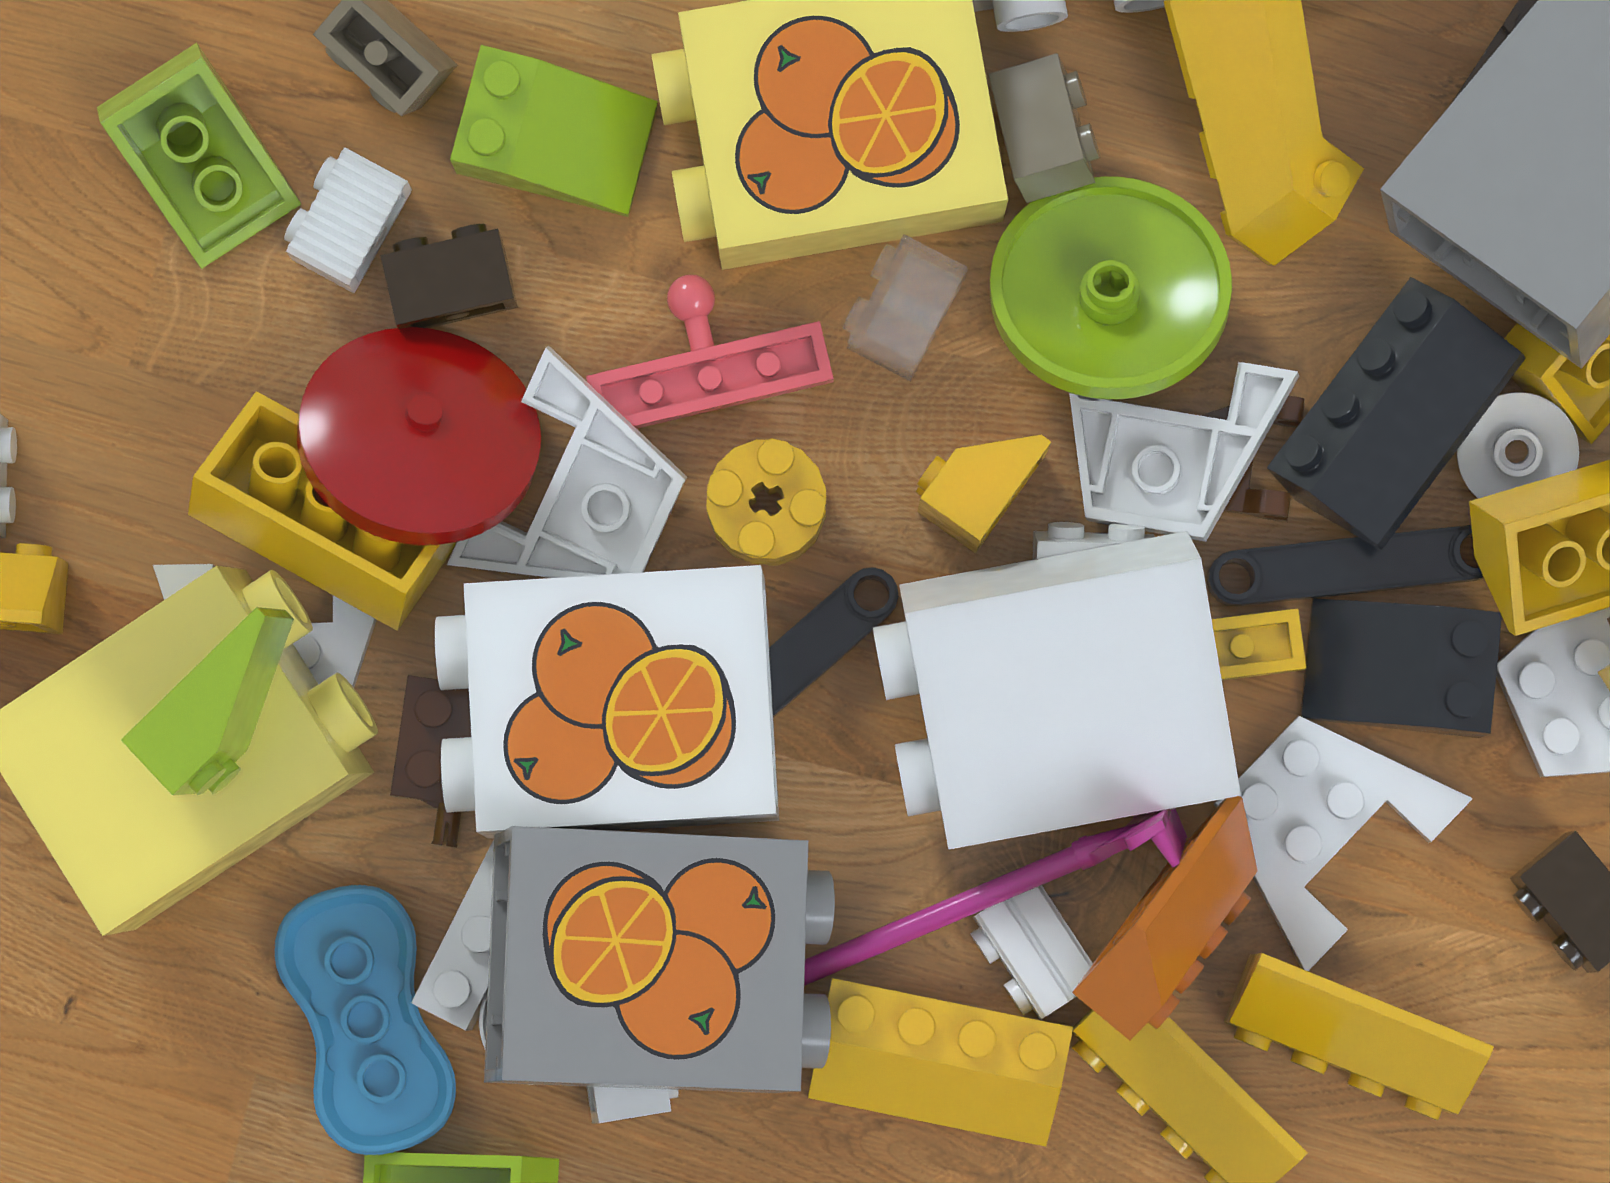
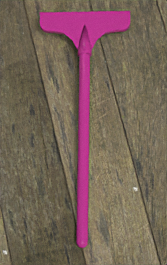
M1176 808L1134 816L1125 827L1091 836H1082L1072 842V846L809 957L805 959L804 986L1081 868L1083 871L1089 869L1125 849L1131 851L1149 839L1154 842L1173 868L1180 863L1182 851L1184 850L1183 847L1185 846L1184 843L1187 838Z

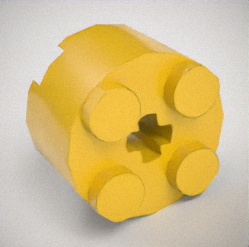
M773 438L769 440L756 439L733 448L717 463L707 484L706 510L716 539L732 556L752 564L778 566L799 558L817 541L826 519V487L818 467L801 449L790 445L786 441ZM761 490H765L769 495L776 492L780 494L783 498L777 501V508L780 511L773 516H770L764 509L755 513L750 508L751 505L757 503L755 494Z

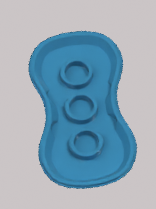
M349 885L323 891L308 897L293 907L285 915L278 928L275 939V962L284 986L306 1015L312 1029L316 1047V1068L313 1088L314 1105L321 1125L340 1147L352 1153L381 1155L413 1147L432 1137L444 1127L453 1110L456 1082L452 1065L445 1051L423 1022L418 1006L411 1003L415 996L414 971L417 951L413 923L402 904L390 893L378 887L367 885Z

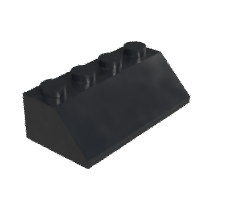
M1410 277L1268 465L1267 469L1290 493L1295 501L1382 550L1526 358L1521 351L1455 299Z

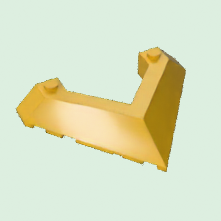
M1164 0L1189 98L1196 99L1204 131L1199 133L1210 178L1217 179L1225 210L1220 212L1225 234L1267 265L1275 266L1336 220L1364 170L1361 165L1322 137L1301 0Z

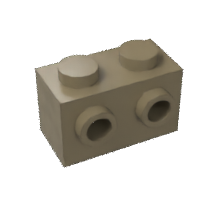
M341 0L313 34L326 46V53L336 64L349 72H354L370 87L369 91L376 101L389 111L397 112L400 116L421 109L458 66L388 0Z
M1058 53L990 73L989 78L1014 181L1026 203L1095 183L1090 161L1099 159L1100 154L1090 123L1082 126L1080 123L1077 108L1086 106L1087 103L1078 72L1074 71L1067 74Z

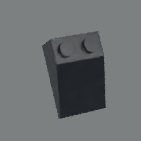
M1313 598L1300 716L1310 720L1481 738L1491 734L1502 621L1501 613L1436 605Z

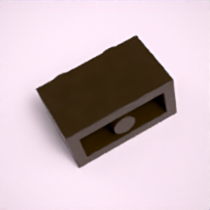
M486 224L468 225L453 230L451 232L452 239L429 244L426 237L406 239L393 244L394 252L380 255L398 329L409 327L432 328L518 308L503 239L499 229L487 231Z
M1577 831L1567 832L1510 878L1519 889L1513 894V898L1532 921L1537 923L1542 918L1558 936L1552 942L1553 947L1573 970L1576 971L1582 966L1587 973L1599 972L1610 963V871Z

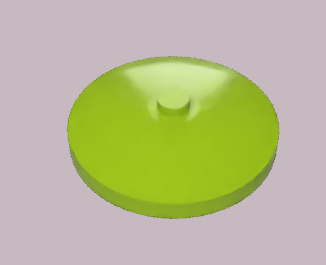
M1094 177L1095 183L1030 202L1013 218L1003 232L993 256L990 272V302L996 327L1010 352L1024 367L1041 380L1072 394L1097 399H1128L1149 395L1174 385L1190 375L1205 361L1219 342L1227 322L1232 293V275L1224 245L1213 226L1201 212L1179 195L1150 182L1125 177Z

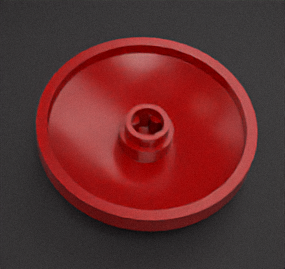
M419 327L392 328L358 337L340 347L322 362L311 377L302 397L297 422V446L301 464L314 490L335 513L347 522L365 532L389 541L412 545H442L463 541L482 534L495 527L516 509L525 497L537 467L541 448L540 423L536 409L521 402L527 390L522 381L508 365L489 350L464 337L445 331Z

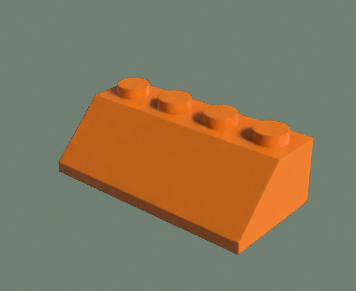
M1241 796L1225 798L1184 843L1183 854L1178 865L1172 868L1169 862L1165 864L1072 991L1075 996L1129 1041L1147 1023L1155 1029H1158L1180 1002L1172 994L1173 991L1176 990L1182 994L1204 968V965L1196 958L1198 956H1201L1204 960L1208 958L1227 935L1228 931L1220 925L1222 921L1229 926L1251 900V897L1244 890L1258 870Z

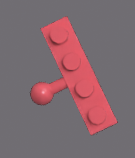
M692 274L676 279L671 284L667 294V303L670 311L676 318L685 323L690 352L586 376L587 382L636 429L833 383L834 378L820 321L714 346L707 317L714 306V291L707 280Z

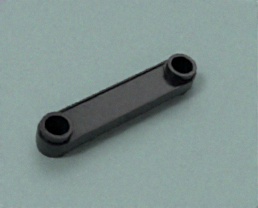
M1471 525L1394 533L1382 550L1359 537L1233 550L1223 553L1214 560L1208 570L1207 585L1210 593L1218 602L1226 606H1246L1470 582L1483 579L1484 577L1480 568H1473L1467 565L1461 558L1460 545L1463 539L1473 538ZM1235 563L1247 570L1250 576V587L1247 592L1232 594L1223 588L1219 580V572L1223 565Z
M874 567L863 568L854 573L769 647L773 718L873 631V627H878L891 615L896 608L899 595L897 584L890 574ZM866 580H875L882 583L889 595L885 606L875 611L861 608L854 599V591L860 583Z

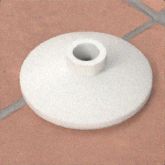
M1513 392L1497 396L1457 449V460L1460 473L1467 487L1477 498H1482L1576 470L1579 461V443L1571 421L1558 406L1535 394ZM1514 440L1523 441L1528 448L1526 458L1518 463L1510 462L1505 455L1506 446Z

